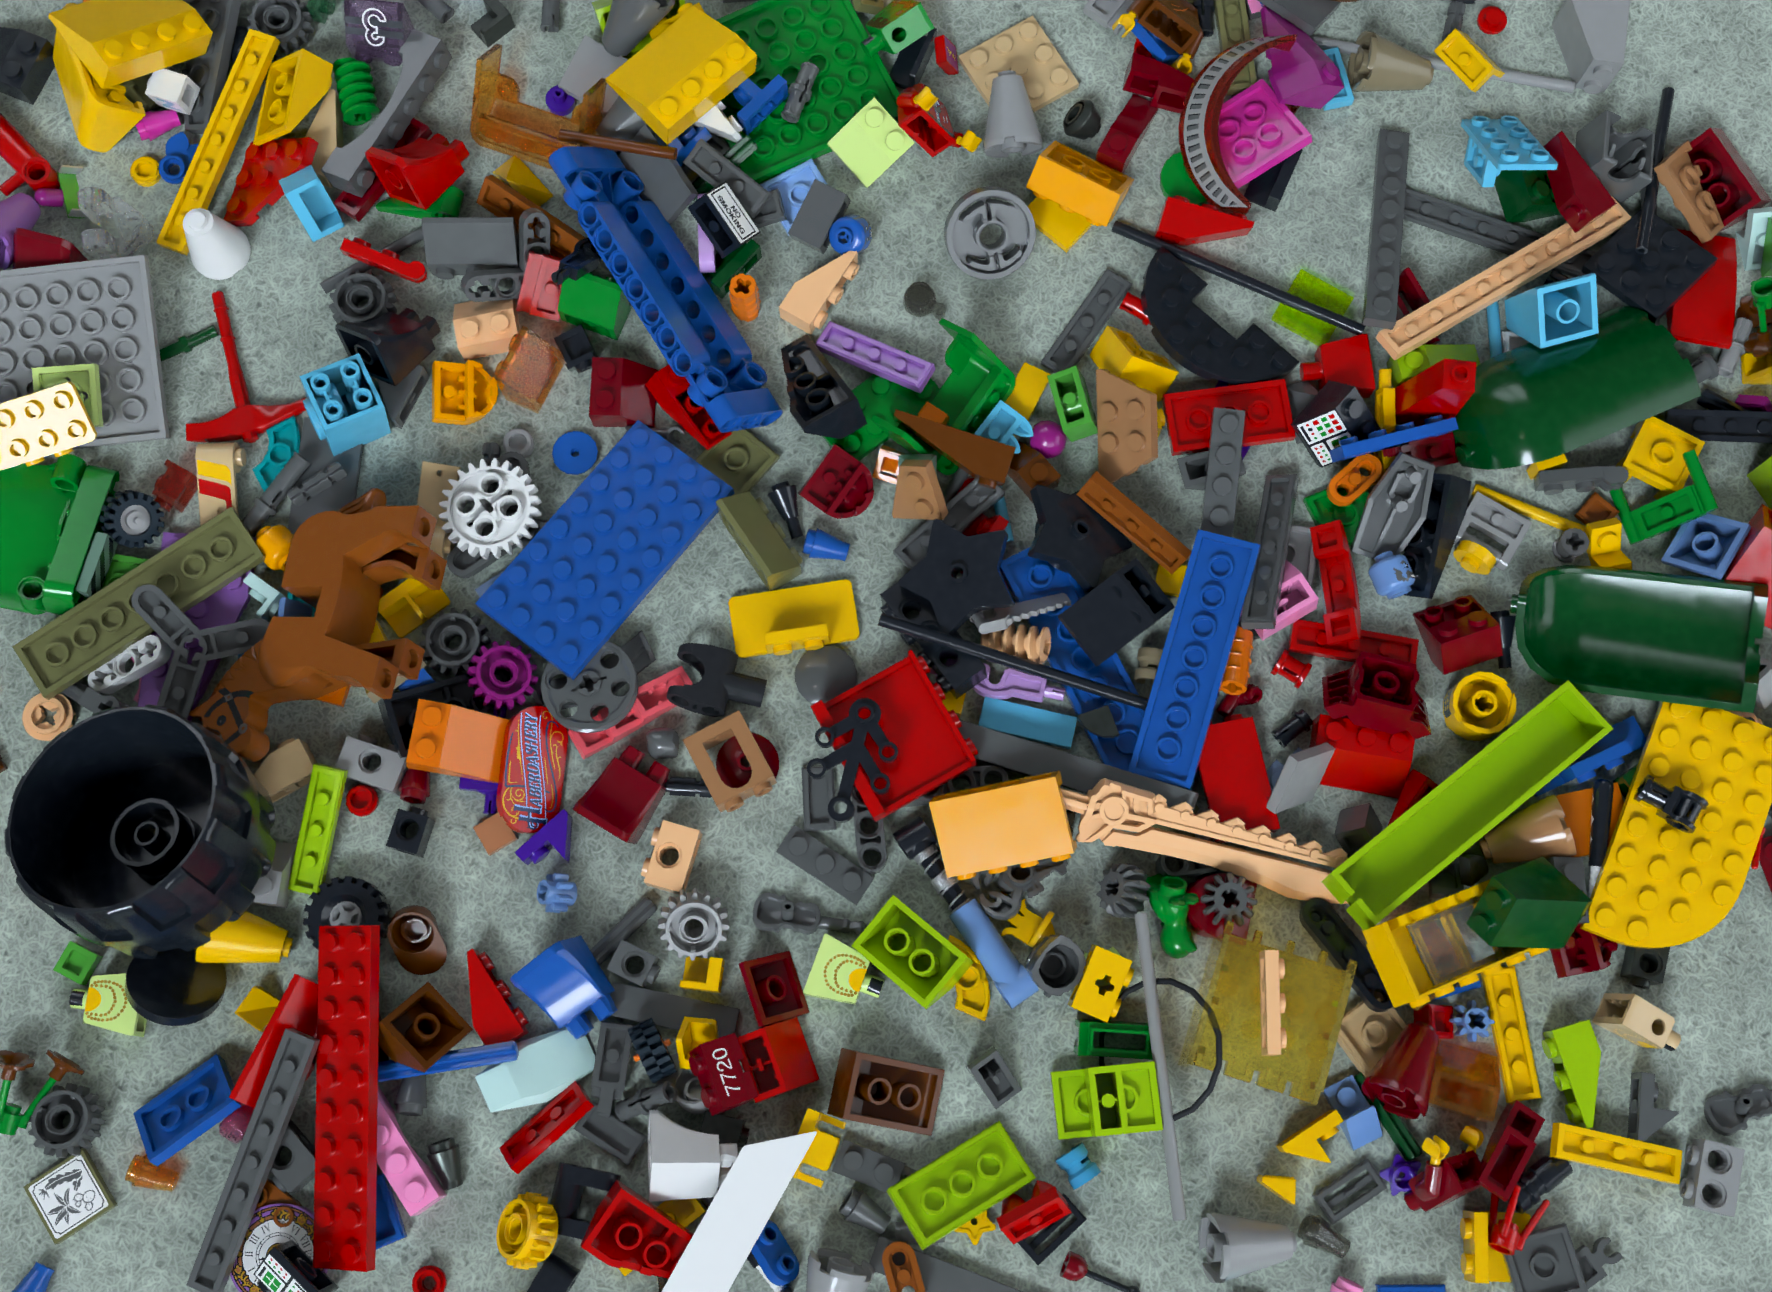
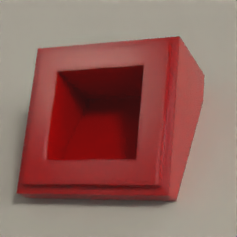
M1424 1004L1414 1008V1023L1417 1021L1428 1023L1435 1029L1434 1032L1438 1035L1439 1039H1454L1453 1023L1449 1022V1019L1453 1018V1006Z

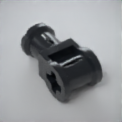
M1650 774L1640 783L1634 795V800L1638 802L1643 800L1658 809L1656 815L1665 819L1674 828L1686 833H1693L1695 831L1694 823L1701 810L1706 809L1709 804L1704 798L1693 792L1683 790L1677 786L1669 789L1654 781V776Z

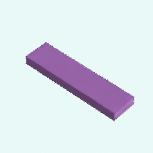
M829 321L815 343L822 353L920 394L935 371V365L931 362Z

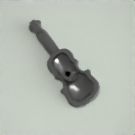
M763 893L757 898L753 908V923L761 931L779 933L781 929L787 928L792 929L795 933L801 932L810 935L817 929H825L842 933L854 932L860 936L867 927L863 921L853 922L846 918L839 919L821 916L819 907L816 904L803 903L802 901L798 903L786 901L784 894L779 896L773 893Z
M1754 1084L1748 1089H1742L1740 1094L1736 1096L1730 1095L1727 1091H1724L1722 1095L1712 1096L1704 1105L1705 1118L1710 1127L1723 1136H1730L1739 1130H1746L1748 1128V1120H1760L1761 1117L1772 1115V1090H1769L1762 1084Z

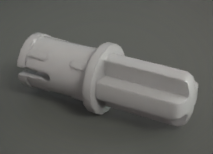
M1739 317L1734 321L1732 345L1730 349L1722 348L1721 355L1717 361L1719 375L1726 378L1733 377L1741 355L1746 352L1744 343L1747 341L1753 326L1751 320Z

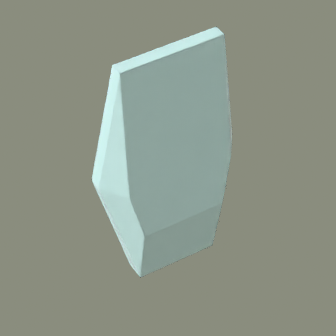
M563 1028L520 1041L517 1044L519 1056L516 1061L492 1064L479 1073L475 1079L490 1113L536 1105L550 1101L574 1081L578 1082L594 1070L595 1055L586 1035L576 1040L567 1028Z

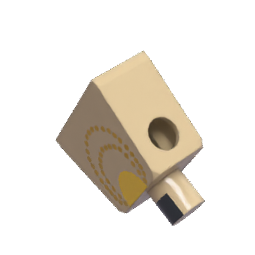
M1604 993L1592 1023L1640 1047L1656 1049L1664 1047L1669 1051H1674L1681 1041V1035L1672 1030L1675 1023L1674 1017L1636 994Z

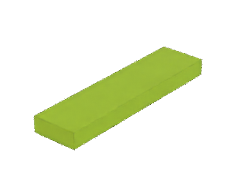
M319 763L313 764L288 890L309 895L313 892L319 893L321 891L319 886L326 879L348 770Z

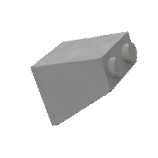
M1630 0L1564 1L1552 22V27L1571 79L1576 82L1575 88L1584 89L1588 94L1605 92L1623 66Z

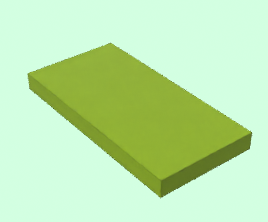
M998 1121L887 1189V1193L920 1248L924 1250L1028 1185L1036 1177L1001 1122Z

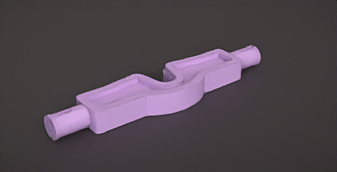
M949 658L946 664L943 665H954L957 660ZM986 663L983 664L986 667L987 678L972 688L983 697L986 696L999 700L1015 697L1040 703L1043 702L1044 697L1063 701L1066 688L1047 685V679L1028 675L1010 668L1003 671L998 684H992L989 682L991 669ZM930 668V672H929V673H930V674H935V675H937V674L934 672V670H933L932 668Z

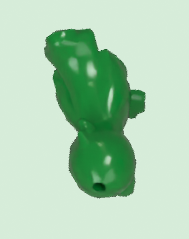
M1161 874L1147 877L1146 882L1151 885L1147 890V897L1150 899L1149 902L1154 913L1162 921L1160 923L1162 929L1159 937L1163 951L1175 959L1184 958L1189 953H1194L1197 950V946L1194 942L1192 931L1187 925L1186 918L1189 906L1199 902L1197 894L1186 892L1187 883L1182 878L1176 876L1163 877Z

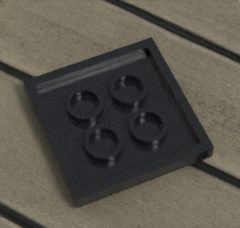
M1641 209L1583 265L1581 272L1584 274L1595 273L1596 282L1628 306L1648 313V319L1655 324L1716 264L1718 258L1655 214L1648 252L1644 255L1637 254L1635 247Z

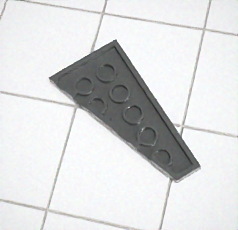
M183 0L196 9L213 32L206 54L185 61L186 69L182 70V74L187 75L200 88L191 114H184L185 130L192 134L204 133L224 88L242 0Z

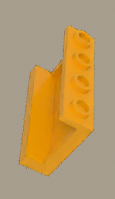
M1060 770L934 796L929 802L947 878L957 876L958 880H966L975 877L976 872L988 870L989 874H997L1008 870L1007 866L1019 864L1020 868H1028L1039 864V860L1051 858L1052 862L1069 859L1071 857L1070 854L1075 852L1077 843L1072 838L1060 788L1063 782Z

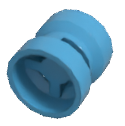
M1083 1143L1076 1145L1071 1149L1072 1151L1066 1155H1061L1055 1160L1059 1168L1067 1172L1069 1176L1068 1182L1073 1190L1084 1185L1101 1172L1097 1164L1091 1162L1087 1157L1088 1150Z

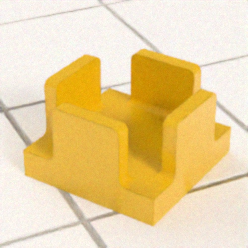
M807 1108L797 1135L814 1131L817 1134L793 1178L822 1188L825 1180L803 1172L801 1170L802 1165L806 1163L820 1170L827 1171L831 1167L840 1139L818 1129L819 1121H824L841 1129H845L847 1123Z

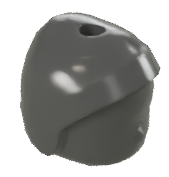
M658 727L648 731L646 734L647 750L652 758L655 760L673 759L678 756L679 736L674 729Z

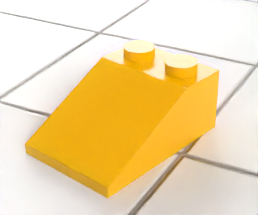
M303 48L271 63L253 140L254 145L260 146L288 134L300 123L332 85L331 74L333 64Z

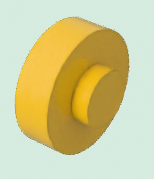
M1460 541L1453 552L1455 559L1460 562L1461 567L1471 573L1487 575L1496 563V558L1489 550L1472 541Z

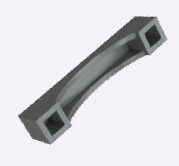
M414 29L411 31L398 51L403 59L402 69L396 89L388 104L377 119L360 136L342 148L336 146L321 169L334 188L362 198L367 189L372 185L376 173L367 160L365 152L370 147L394 149L397 142L403 137L411 120L418 114L421 105L429 93L432 92L436 82L452 59L442 39Z

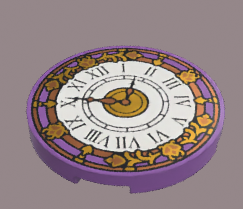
M275 1203L254 1211L230 1273L231 1279L239 1292H263L257 1284L259 1280L254 1275V1272L274 1246L293 1240L313 1260L314 1213L304 1206L289 1203ZM282 1206H287L294 1212V1220L287 1227H279L273 1220L274 1212ZM281 1210L277 1215V1219L280 1223H287L290 1219V1214L286 1210ZM321 1268L327 1274L329 1269Z

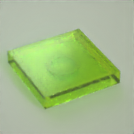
M1303 269L1299 271L1287 291L1292 295L1344 316L1354 299L1352 296ZM1282 303L1279 304L1271 318L1272 321L1317 346L1327 343L1336 329L1334 325Z

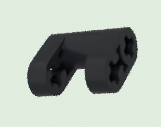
M560 1162L550 1204L553 1205L558 1217V1234L583 1240L591 1221L577 1218L584 1187L609 1191L616 1180L620 1181L621 1175Z

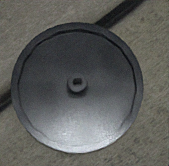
M181 948L159 951L156 959L133 958L126 973V997L138 1014L154 1023L167 1026H183L196 1023L208 1017L220 1005L227 983L225 967L223 963L196 962V949L185 951Z

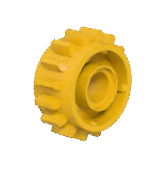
M526 1192V1194H518L517 1199L510 1201L504 1208L498 1222L496 1239L498 1250L502 1257L507 1259V1265L525 1270L536 1268L537 1263L544 1261L552 1252L558 1235V1217L553 1205L548 1204V1197L541 1196L538 1193Z

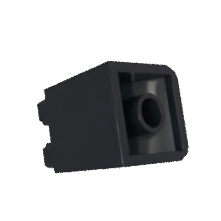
M409 308L404 309L399 315L389 311L383 316L368 322L355 323L341 320L335 325V330L348 357L359 353L371 377L393 386H397L436 349L432 339L441 332L435 318L427 315L420 320L418 314Z

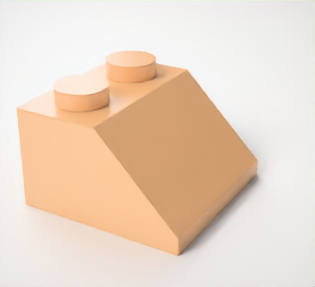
M515 299L486 302L469 301L454 304L453 325L457 347L465 361L524 349Z

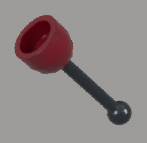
M1072 1251L1067 1253L1060 1271V1277L1069 1281H1078L1087 1276L1122 1292H1140L1137 1286L1128 1287L1088 1270L1087 1262L1081 1255Z

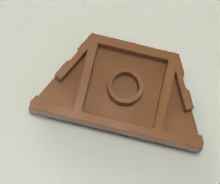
M1096 369L1098 472L1113 485L1114 482L1122 477L1136 472L1141 465H1147L1158 458L1157 394L1147 389L1139 388L1135 383L1127 379H1121L1111 374V371L1107 369Z

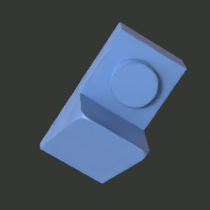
M1349 1075L1322 1089L1331 1109H1336L1344 1120L1339 1125L1353 1151L1383 1136L1376 1108L1374 1105H1368L1353 1075Z

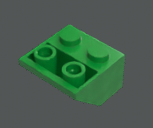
M592 272L585 274L576 281L570 278L562 283L558 304V313L561 320L575 326L582 325L586 330L618 340L631 307L616 280L611 277L602 279L594 276Z

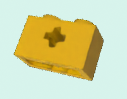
M1092 944L1085 960L1086 966L1084 967L1083 975L1079 984L1074 987L1067 1005L1108 1023L1110 1016L1116 1017L1122 1000L1118 996L1122 986L1128 987L1132 979L1134 969L1131 968V964L1133 961ZM1105 975H1107L1106 981L1110 984V988L1108 990L1102 989L1098 993L1099 987L1095 985L1097 979L1103 980Z

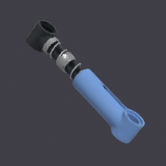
M918 816L893 833L894 839L909 860L914 859L919 866L922 865L925 870L924 875H928L931 878V886H933L937 894L941 893L940 898L945 899L948 903V910L952 911L949 918L990 975L994 985L1008 1006L1013 1009L1038 992L1039 989L1032 981L1028 971L1016 959L976 898L971 900L972 898L968 899L964 894L965 889L959 887L957 884L959 880H957L956 876L947 878L944 863L940 859L941 854H937L938 850L935 848L937 841L923 819Z

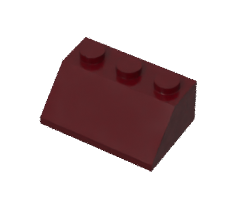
M1710 127L1690 142L1692 150L1688 152L1692 165H1699L1703 174L1700 176L1702 189L1711 193L1724 224V227L1719 232L1746 219L1748 209L1762 208L1772 201L1721 128Z

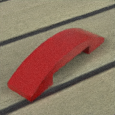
M1336 520L1311 527L1314 557L1319 560L1327 613L1323 615L1327 644L1332 646L1360 639L1361 615L1358 587L1342 521Z

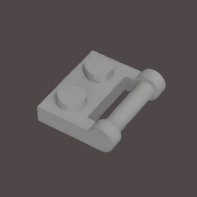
M1477 491L1467 506L1466 514L1454 544L1460 543L1462 540H1468L1485 547L1496 558L1495 567L1504 571L1532 522ZM1471 526L1506 546L1503 553L1465 532L1467 527Z

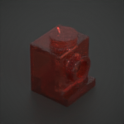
M167 459L164 465L168 469L165 474H162L156 480L155 489L152 494L156 496L154 501L160 504V508L167 512L174 508L182 513L198 490L197 477Z

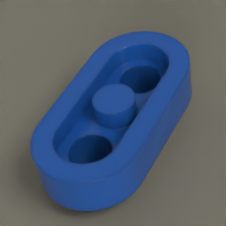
M768 1220L751 1252L768 1280L774 1285L784 1286L798 1276L799 1262L777 1225Z

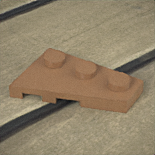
M1689 140L1678 145L1653 169L1657 173L1658 181L1666 187L1673 198L1675 207L1682 212L1688 221L1691 232L1703 244L1711 240L1724 227V224L1711 193L1702 189L1700 176L1703 174L1699 165H1692L1688 155L1692 147Z

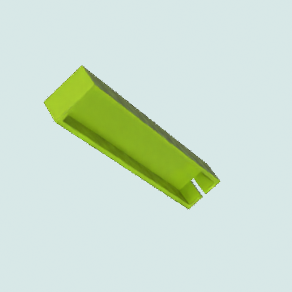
M1569 680L1566 681L1333 870L1322 883L1340 904L1347 901L1350 906L1346 911L1363 931L1374 927L1613 730V727Z

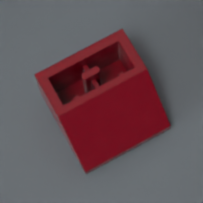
M1471 595L1460 596L1452 601L1437 606H1430L1425 610L1413 613L1429 657L1443 675L1503 656L1500 624Z

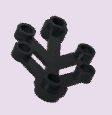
M869 698L856 700L850 706L847 718L830 728L821 727L815 733L817 744L822 748H829L834 744L836 738L854 729L851 742L822 759L815 758L810 760L807 765V772L810 777L818 780L824 778L827 771L846 760L838 795L833 797L828 804L830 817L838 823H846L854 816L855 807L850 799L859 763L871 780V788L876 794L887 793L891 786L888 776L881 773L864 745L868 731L879 747V757L883 762L892 763L898 757L897 746L889 742L878 724L881 719L880 707ZM868 709L871 714L867 719H862L859 717L860 710ZM824 732L831 734V739L827 743H822L819 740L820 735ZM886 747H891L895 751L894 755L890 758L882 755ZM814 764H821L823 766V771L820 774H813L811 772ZM879 778L887 781V785L883 789H877L874 786L875 781ZM843 802L847 805L846 811L841 814L835 812L836 804Z

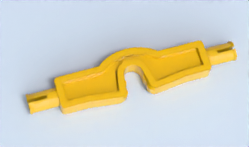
M1392 369L1378 370L1379 389L1375 391V420L1381 430L1386 429L1387 434H1390L1396 426L1395 388H1391ZM1382 450L1373 452V455L1382 464V474L1375 483V486L1395 459V456L1383 457Z

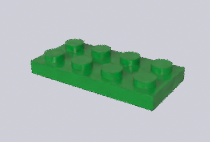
M873 374L851 390L857 397L868 424L842 439L822 437L830 447L834 443L860 461L891 438L870 420L873 415L892 425L896 422L893 420L896 409L917 416L926 402L931 403L940 388L930 378L920 394Z

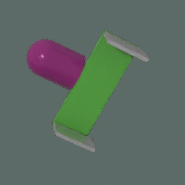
M61 165L57 172L61 189L40 188L34 195L35 201L41 206L62 207L64 203L68 218L82 219L91 216L94 212L83 207L76 174L81 173L82 166Z

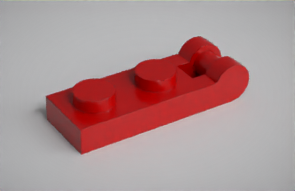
M354 237L353 241L344 238L340 250L345 256L413 283L420 284L427 279V271L419 261H412L408 264L399 260L400 255L387 249H383L382 253L371 249L372 244L357 237Z

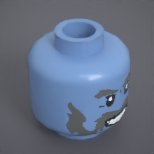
M1387 551L1374 558L1376 563L1369 568L1368 574L1378 595L1387 596L1388 600L1405 595L1412 590L1410 586L1415 582V576L1406 556L1402 554L1393 555L1392 551Z

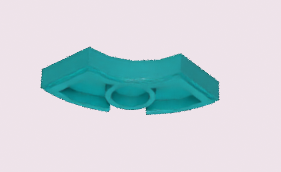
M294 415L266 429L269 438L268 451L262 462L252 469L264 492L291 459L293 453H299L301 430Z

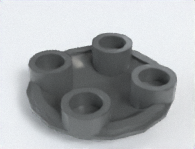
M824 645L821 649L807 651L800 658L795 668V682L799 693L807 701L815 704L822 700L823 703H826L856 686L857 670L853 659L844 650L835 646Z

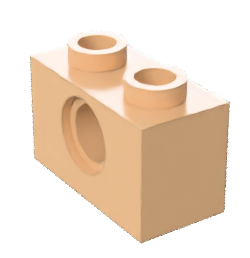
M665 820L662 821L661 827H655L651 839V845L655 847L651 858L647 857L641 871V876L645 877L644 883L647 886L679 895L680 890L686 891L703 835L701 831ZM671 849L678 851L679 858L675 864H663L662 857L666 851Z

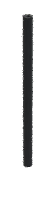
M1666 87L1662 90L1655 130L1653 168L1664 158L1675 90L1671 87ZM1654 169L1652 171V182L1645 189L1635 252L1640 255L1648 252L1659 188L1657 173Z

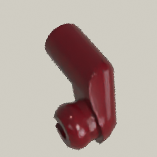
M1247 684L1246 692L1240 695L1226 694L1216 711L1224 717L1230 716L1237 706L1258 703L1263 697L1262 690L1258 686Z

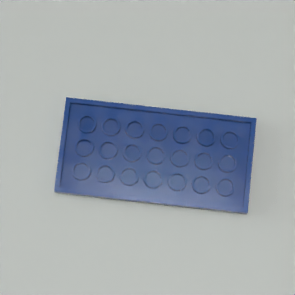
M637 420L475 604L489 617L574 680L718 513L716 501L732 496L734 489L641 421Z

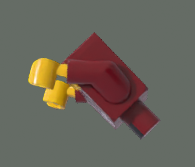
M1472 1125L1465 1126L1459 1139L1468 1144L1467 1149L1462 1150L1459 1155L1446 1159L1444 1158L1448 1154L1450 1147L1444 1140L1437 1135H1434L1433 1140L1429 1137L1424 1140L1422 1150L1431 1156V1160L1426 1161L1425 1171L1409 1180V1186L1412 1190L1404 1193V1200L1411 1210L1417 1211L1422 1208L1427 1212L1449 1204L1481 1187L1476 1182L1481 1164L1476 1150L1484 1142L1483 1132Z

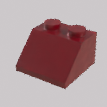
M592 357L589 417L593 426L626 427L634 425L639 420L649 428H655L656 400L645 384L658 370L625 358Z

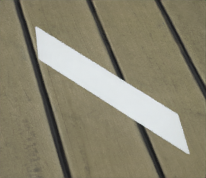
M816 1131L744 1145L662 1292L729 1291L817 1134Z

